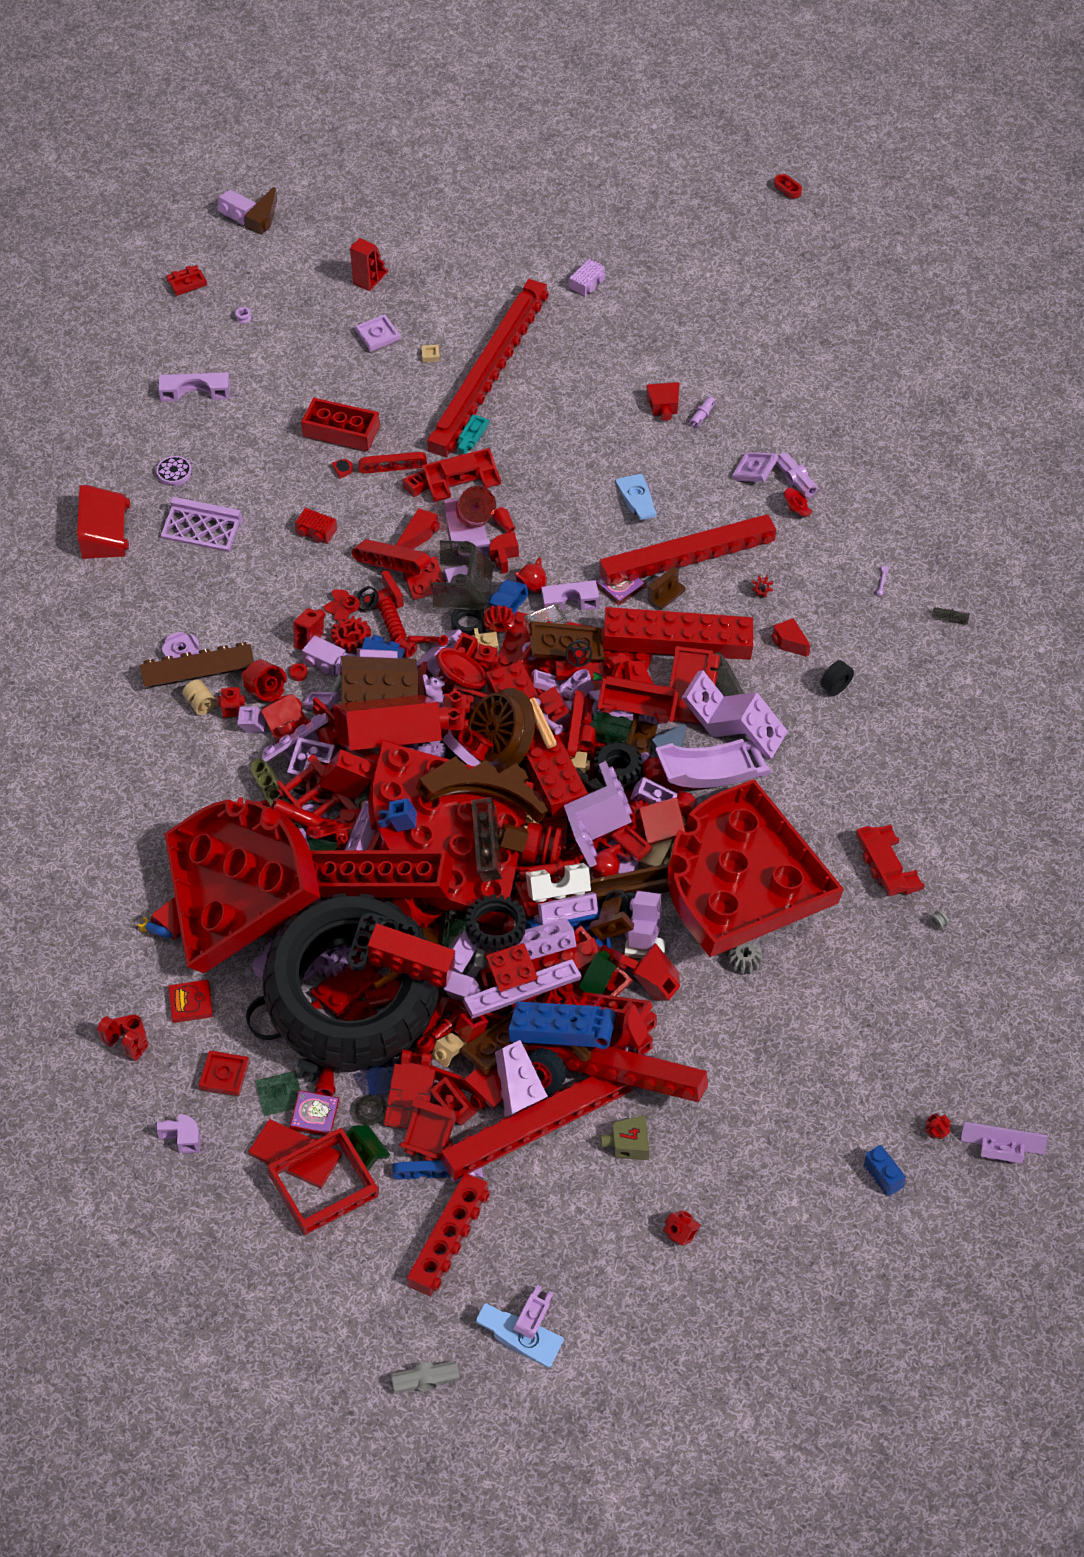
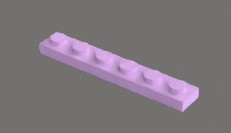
M571 959L536 972L538 976L537 981L504 992H499L496 986L465 997L463 1004L473 1019L514 1004L517 1001L520 1002L578 981L581 978V974Z

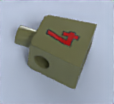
M645 1115L612 1123V1134L601 1135V1147H614L615 1158L649 1160Z

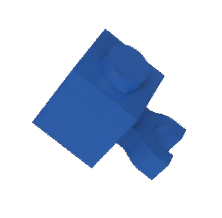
M408 798L389 802V811H379L382 820H379L378 823L381 828L387 827L390 824H393L397 832L416 828L417 811Z

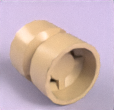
M193 680L183 689V697L191 704V707L198 715L210 712L217 703L214 695L201 680Z

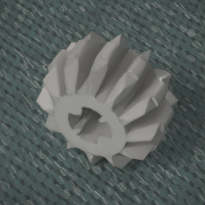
M748 941L730 950L728 953L729 964L734 966V971L740 969L742 975L745 971L751 974L753 969L758 970L759 964L762 963V951L760 948H757L756 943L750 945Z

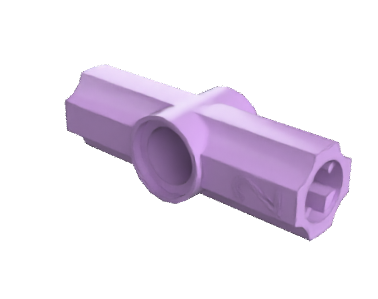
M783 452L779 454L775 464L785 474L786 481L791 486L795 485L805 497L810 498L814 496L818 491V486L808 476L805 466L802 464L798 465L788 453Z

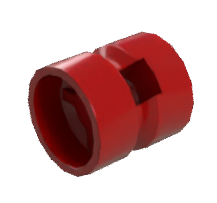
M649 758L643 762L642 776L668 789L670 782L666 777L659 758Z

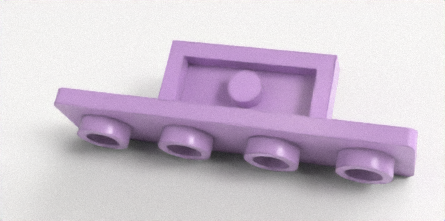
M326 713L316 715L311 719L310 723L299 726L290 736H283L276 745L266 747L263 750L262 759L266 762L280 752H283L290 762L298 737L319 742L318 734L315 730L328 722Z
M970 1122L963 1123L961 1141L982 1144L981 1157L1006 1160L1011 1163H1023L1024 1151L1045 1154L1048 1136L1044 1134Z

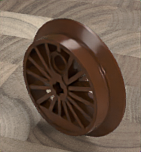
M506 688L484 697L476 705L469 719L468 729L481 734L494 744L484 757L490 765L496 768L497 773H501L515 763L519 765L526 756L534 736L535 714L532 703L525 693L514 688Z

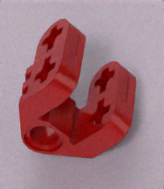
M133 1014L114 1019L105 1016L98 1024L97 1032L101 1042L110 1047L125 1033L122 1047L125 1055L134 1061H137L148 1047L146 1031L142 1019L138 1015Z

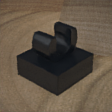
M300 1059L297 1065L303 1068L299 1072V1078H304L305 1073L309 1072V1082H313L316 1079V1073L321 1074L324 1068L308 1059Z

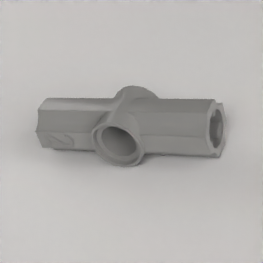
M456 1360L436 1365L422 1363L415 1366L412 1370L391 1374L395 1394L417 1389L425 1392L435 1389L437 1385L460 1381Z

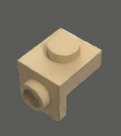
M450 1033L436 1041L431 1056L441 1065L447 1067L452 1057L459 1054L460 1048L466 1045V1043L458 1036Z

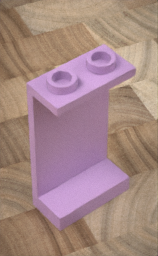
M480 495L444 500L445 514L455 560L490 555V540L486 534L480 507Z

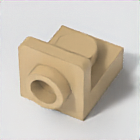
M474 628V635L472 636L478 639V647L479 644L490 645L499 650L496 632L479 634L478 628Z

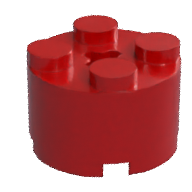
M263 659L251 663L242 672L241 676L247 693L260 700L269 702L275 701L283 694L285 690L283 689L284 683L287 682L286 674L282 668Z

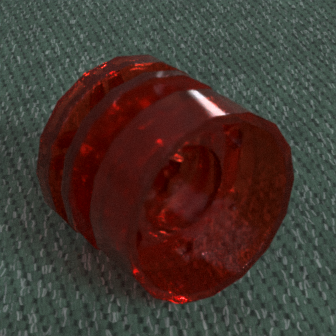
M469 487L463 491L456 503L455 511L457 518L466 527H482L493 516L496 510V500L492 492L485 487ZM473 505H475V508H479L477 512L471 509Z

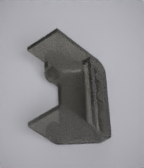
M440 540V566L458 567L466 565L468 572L467 575L457 574L451 579V583L432 582L433 608L484 610L488 607L494 564L472 542Z

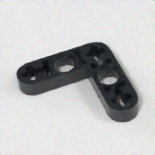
M374 913L364 914L359 921L348 955L349 967L354 971H360L365 968L368 961V945L360 946L357 941L362 937L370 940L376 923L383 926L391 924L395 927V930H399V927H401V932L408 933V931H412V936L414 935L415 937H418L417 927L410 923ZM373 920V924L369 927V933L365 932V922ZM358 951H359V952H361L360 961H362V962H358V964H354V960H353V959H356V958H357Z

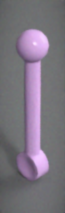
M887 566L881 568L882 577L879 590L876 592L877 596L883 595L884 580L889 570Z

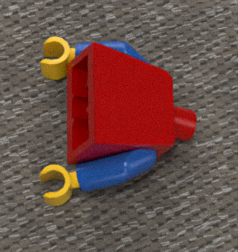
M175 897L151 915V922L146 917H143L144 924L137 923L142 932L148 931L167 939H177L181 936Z

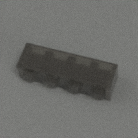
M491 797L471 800L477 873L482 882L502 879L496 806Z

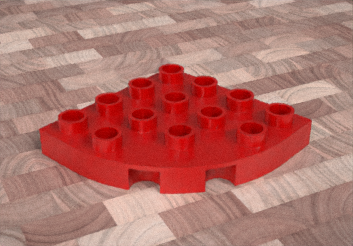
M383 741L378 753L368 799L371 830L378 829L383 840L380 850H446L453 860L447 898H421L455 915L466 918L470 905L472 903L476 904V900L479 898L483 901V896L486 895L489 899L493 894H496V898H499V895H504L505 900L507 897H510L519 851L501 847L496 839L498 829L502 828L503 823L524 828L527 813L500 797L476 792L453 793L428 803L416 789L418 781L421 777L450 759ZM465 764L467 770H470V769H472V768L474 767V766ZM527 781L526 785L533 789L534 783ZM408 798L417 811L416 828L398 832L393 824L381 828L378 823L379 820H382L379 811H389V802ZM488 912L481 915L477 921L501 927L506 913Z
M755 779L717 793L700 803L688 815L685 825L686 832L680 830L677 832L668 863L670 895L679 917L709 957L718 955L838 904L844 888Z
M229 799L219 801L198 810L164 833L186 965L191 969L201 973L209 971L320 898L312 852L301 831L285 815L263 804L246 799L244 806Z

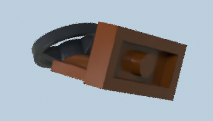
M622 890L609 892L603 902L599 920L590 923L589 928L600 941L634 929V923L626 915L630 907V899L627 893ZM616 892L622 893L619 897L610 899L612 894ZM625 897L626 907L623 912H620L622 900Z

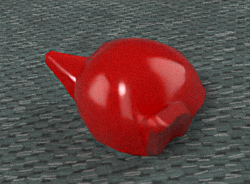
M538 557L535 563L523 566L519 573L515 572L516 581L526 584L527 589L535 593L542 592L541 587H545L547 584V575L542 567V559Z
M620 844L600 851L597 854L598 856L595 858L597 865L591 867L595 878L618 874L620 861L617 854L621 849Z

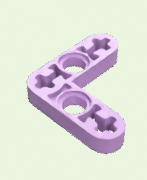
M449 732L443 737L442 740L465 763L474 767L481 763Z

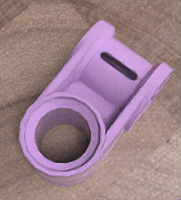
M581 669L576 671L572 677L560 686L559 692L563 699L572 701L575 689L585 691V696L594 690V684L588 670Z

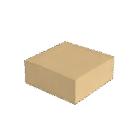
M439 344L422 346L423 362L440 361Z

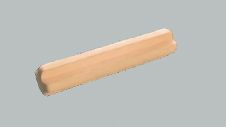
M531 698L530 701L535 714V724L547 748L555 747L556 740L536 698Z

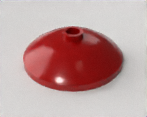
M442 648L437 653L436 659L440 670L453 684L468 689H479L486 684L487 677L484 669L469 655L453 648Z

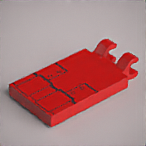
M402 1051L401 1065H394L384 1126L408 1129L415 1108L412 1106L414 1098L431 1102L432 1092L430 1090L434 1086L436 1070L430 1069L433 1057L431 1054L423 1053L421 1064L411 1063V1051Z

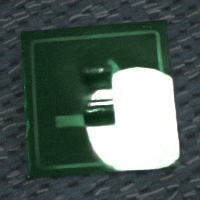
M296 1071L255 1080L264 1116L294 1109L300 1090Z

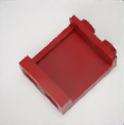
M414 1098L412 1106L415 1108L404 1142H400L399 1146L405 1148L404 1152L415 1156L417 1152L424 1154L423 1158L429 1161L441 1159V1151L448 1145L458 1111Z

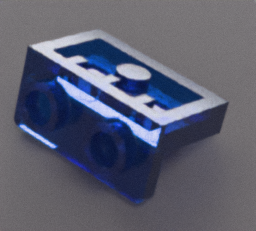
M401 1061L389 1063L390 1067L382 1068V1066L369 1067V1071H366L370 1096L390 1093L394 1065H401Z

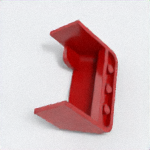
M603 675L597 708L608 713H612V710L617 709L649 715L657 718V722L668 723V720L673 722L679 691L672 687Z

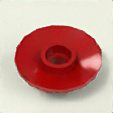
M786 488L784 497L788 503V508L802 516H810L812 510L808 508L807 499L797 490Z

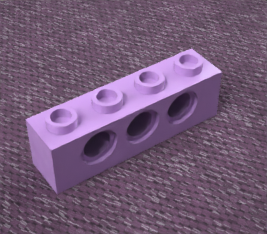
M567 918L526 929L522 941H519V944H525L531 959L576 947L574 929Z

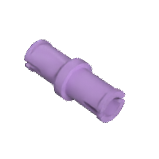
M707 396L703 404L697 407L696 413L689 420L692 427L698 428L704 418L709 416L710 410L716 404L713 397Z

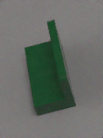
M605 950L595 954L579 986L581 990L587 993L603 994L616 969V965L608 960L611 954Z
M352 1126L346 1133L367 1170H370L378 1159L390 1156V1153L370 1126Z

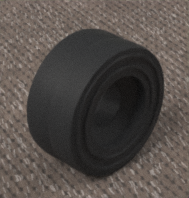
M838 660L825 671L820 685L831 695H838L851 682L854 670L844 661Z

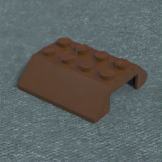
M340 656L341 703L418 695L416 659Z

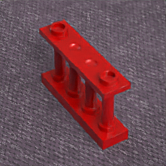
M314 754L307 758L309 763L307 768L285 785L280 780L277 782L278 788L276 790L283 798L287 797L292 804L303 809L302 805L324 789L319 786L320 779L316 786L298 800H295L289 792L312 773H317L322 778L325 767ZM333 792L331 798L312 813L321 816L336 803H341L345 809H357V807L348 797ZM340 816L336 818V821L340 822ZM325 836L316 839L319 844L321 842L325 845L328 843Z

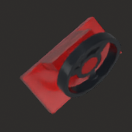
M389 570L381 572L384 589L377 591L371 586H366L359 591L357 595L359 602L360 598H362L363 603L366 604V609H362L360 606V610L368 612L379 608L377 603L383 597H391L397 609L404 606L403 594ZM368 589H372L374 591L371 594H366L365 596H362L363 592Z
M576 640L568 645L565 661H555L556 680L567 681L576 671L586 669L589 671L593 681V663L589 662L592 658V649L587 642ZM576 643H583L588 647H572V645ZM590 650L589 658L585 661L587 651Z

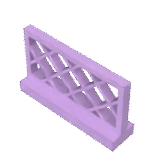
M172 497V506L161 533L162 539L226 552L230 551L237 529L243 521L240 510ZM175 512L181 513L184 516L177 521L173 519ZM194 516L199 517L200 521L193 525L190 523L189 519ZM210 520L217 522L216 525L210 528L206 525V522ZM187 521L189 527L180 531L177 525ZM228 523L234 524L233 528L225 531L222 527ZM203 524L206 530L197 534L195 528ZM176 527L178 530L173 535L167 534L168 530ZM221 528L223 533L214 538L211 532ZM191 530L194 532L195 536L191 538H185L183 535ZM210 534L211 540L207 542L201 541V537ZM226 537L228 540L226 546L217 543V541Z

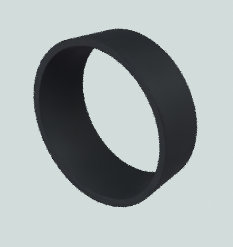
M264 996L256 998L251 1002L246 1011V1021L249 1029L256 1037L263 1040H273L280 1037L279 1033L274 1035L260 1034L251 1027L250 1018L253 1011L259 1006L265 1005Z

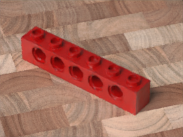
M464 1173L407 1276L409 1288L430 1297L434 1291H438L442 1283L441 1277L443 1273H448L453 1255L457 1256L460 1251V1242L463 1237L467 1238L469 1235L472 1220H477L482 1202L486 1203L489 1198L488 1182ZM468 1198L473 1199V1201H471V1202H466V1201H464V1200H466V1199H468ZM457 1216L464 1217L463 1219H455ZM448 1233H453V1234H455V1235L452 1236V1237H447V1236H445V1235L448 1234ZM437 1251H444V1252H445V1253L442 1254V1255L436 1254ZM429 1268L435 1269L434 1272H426V1270Z

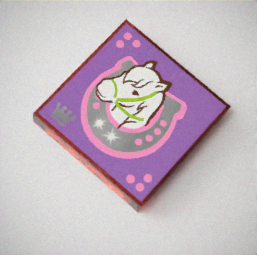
M602 576L596 580L597 588L618 606L646 587V583L639 577L633 581L627 580L618 585L609 586L606 585Z

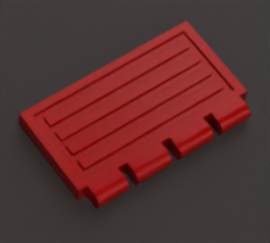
M676 646L669 686L679 691L674 721L702 725L681 697L698 671L703 670L716 686L718 672L711 671V669H718L720 656L715 655L712 650Z

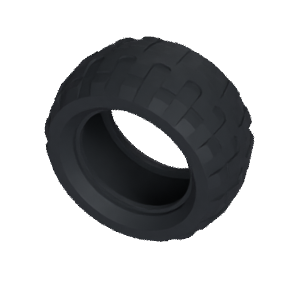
M346 893L332 895L331 899L321 902L315 900L306 906L303 911L291 916L268 950L262 977L264 1000L270 1020L276 1031L287 1041V1044L298 1054L306 1056L315 1064L326 1068H341L342 1071L354 1072L357 1069L370 1067V1069L378 1068L384 1065L386 1061L401 1056L403 1050H408L412 1043L427 1029L438 1002L439 987L431 985L429 981L423 979L415 980L410 975L402 972L399 974L401 986L392 1002L376 1015L356 1021H345L329 1017L318 1011L307 1000L301 989L302 980L307 969L316 958L326 951L339 946L352 945L359 921L364 914L374 913L413 924L418 929V938L427 940L423 930L411 916L408 917L404 914L400 907L392 902L376 900L373 895L362 893L359 896H346ZM373 920L365 922V932L369 933V927L373 924ZM391 924L385 925L386 927L395 929V927ZM408 931L406 934L412 935V931ZM362 937L358 939L357 943L361 946H367L369 940Z

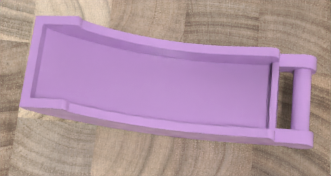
M739 739L726 744L705 748H683L675 746L673 743L655 748L668 781L683 787H719L759 776L764 777L771 773L760 751L751 740L744 742L743 739ZM747 750L752 751L758 768L754 767Z

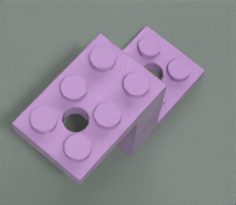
M703 670L696 673L681 697L712 737L746 733L766 759L773 758L788 732L758 692L724 697Z
M606 761L600 763L599 766L607 786L564 805L574 837L589 867L597 865L595 856L598 855L595 847L592 845L594 844L592 840L632 822L630 818L632 810L627 803L628 800L622 784L618 781L613 766L609 768Z

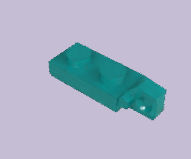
M473 414L459 436L458 455L467 454L469 449H473L490 424L489 419Z

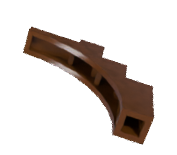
M455 756L421 777L416 786L417 791L428 803L453 793L476 792L500 797L513 803L525 811L536 823L542 821L548 811L545 804L526 785L529 777L525 770L520 768L517 763L498 774L496 768L490 765L487 760L467 770L466 765Z

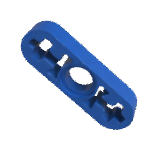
M441 1160L397 1162L392 1165V1177L396 1180L420 1179V1177H451Z

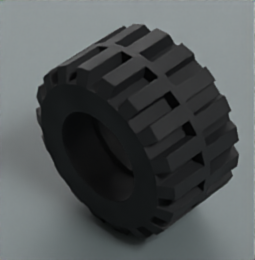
M613 741V744L608 742L606 746L602 745L594 757L593 777H595V782L599 783L600 788L607 786L599 766L600 763L606 761L609 768L613 765L625 767L624 769H614L617 779L621 782L624 793L627 789L629 791L633 789V786L641 778L642 756L638 754L637 748L633 749V745H626V742L618 743V741Z

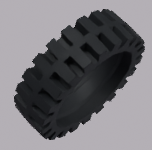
M493 894L490 899L487 895L483 896V901L480 898L477 899L476 904L472 903L467 910L465 923L467 937L473 945L476 943L477 948L480 949L483 946V951L486 952L490 948L492 953L496 952V949L503 950L505 947L509 948L513 945H518L519 941H522L523 935H525V912L522 906H518L516 900L512 902L510 897H507L505 900L504 895H499V898H496V894ZM488 912H502L511 916L515 920L516 925L506 934L492 936L479 930L476 926V921L481 915Z

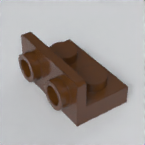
M673 566L648 586V601L660 610L686 591V587L679 583V570Z
M635 715L634 721L629 723L628 732H630V735L625 737L626 745H633V749L637 748L639 751L638 754L642 752L651 754L652 739L656 736L657 725L640 722L639 715Z

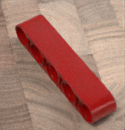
M369 539L363 540L351 551L352 556L358 562L412 575H419L431 565V558L424 552Z

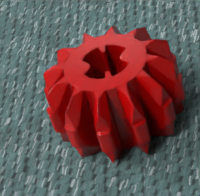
M492 605L491 608L486 609L483 622L486 630L506 633L507 630L512 629L515 616L512 608H507L506 605H498L496 607Z

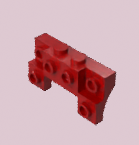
M490 448L422 465V473L428 483V490L434 502L451 498V492L448 487L480 479L484 489L501 484V478Z
M891 824L883 827L865 826L856 830V837L864 850V853H862L863 861L869 865L873 879H876L880 886L883 885L889 897L902 892L908 895L924 889L925 885L920 881L917 870L902 873L903 867L891 847L899 843V837H896Z

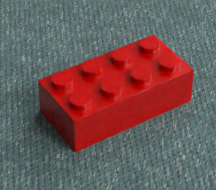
M313 397L301 421L302 434L304 437L369 451L380 428L379 412Z
M376 923L368 943V961L378 967H388L391 971L398 974L402 972L408 974L415 980L423 979L429 981L435 987H447L455 966V950Z

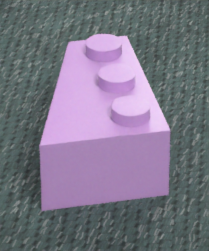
M521 1040L495 1052L498 1076L502 1087L501 1097L503 1098L505 1108L504 1117L548 1097Z

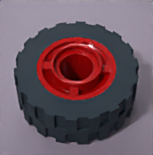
M536 1048L528 1054V1057L546 1094L551 1095L565 1082V1076L567 1075L566 1066L556 1052L554 1053L550 1049Z

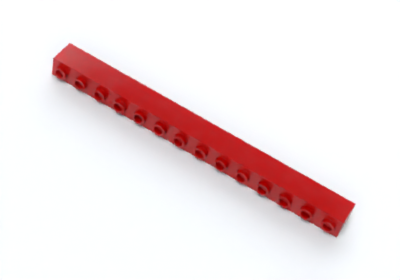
M532 279L527 280L523 291L519 293L437 423L436 430L432 431L427 439L428 452L447 458L450 452L454 451L456 442L459 440L463 429L473 414H477L479 405L484 403L485 395L490 393L492 384L498 380L500 371L505 369L507 360L513 356L515 347H518L521 342V337L526 335L529 324L534 322L536 313L540 312L543 302L547 301L549 296L547 284Z

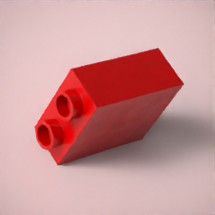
M425 695L333 704L336 742L350 751L381 747L383 741L396 745L441 741V730L449 729L447 708L439 707L438 701Z

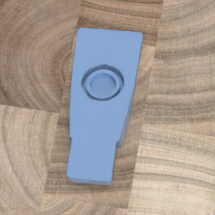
M643 474L616 479L617 486L632 514L636 511L640 520L657 516Z
M487 1303L483 1305L476 1319L477 1324L494 1332L495 1339L507 1348L546 1367H551L564 1341L562 1336L539 1326L534 1338L530 1339L513 1330L519 1318L518 1316L502 1312Z

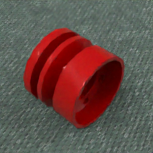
M529 822L527 827L529 835L522 852L521 862L535 864L539 856L541 857V865L546 864L547 858L550 859V864L556 863L560 859L563 845L562 828L557 827L556 834L553 836V826H549L547 833L543 834L542 824Z

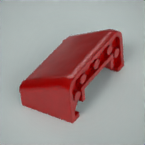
M90 485L79 486L77 536L82 559L126 556V550H129V541L124 536L125 512H127V509H130V498H127L125 494Z

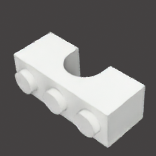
M584 863L564 866L565 876L558 883H551L550 874L545 869L526 872L528 896L535 900V902H543L550 897L561 899L565 898L568 894H585L586 891H591L589 867Z

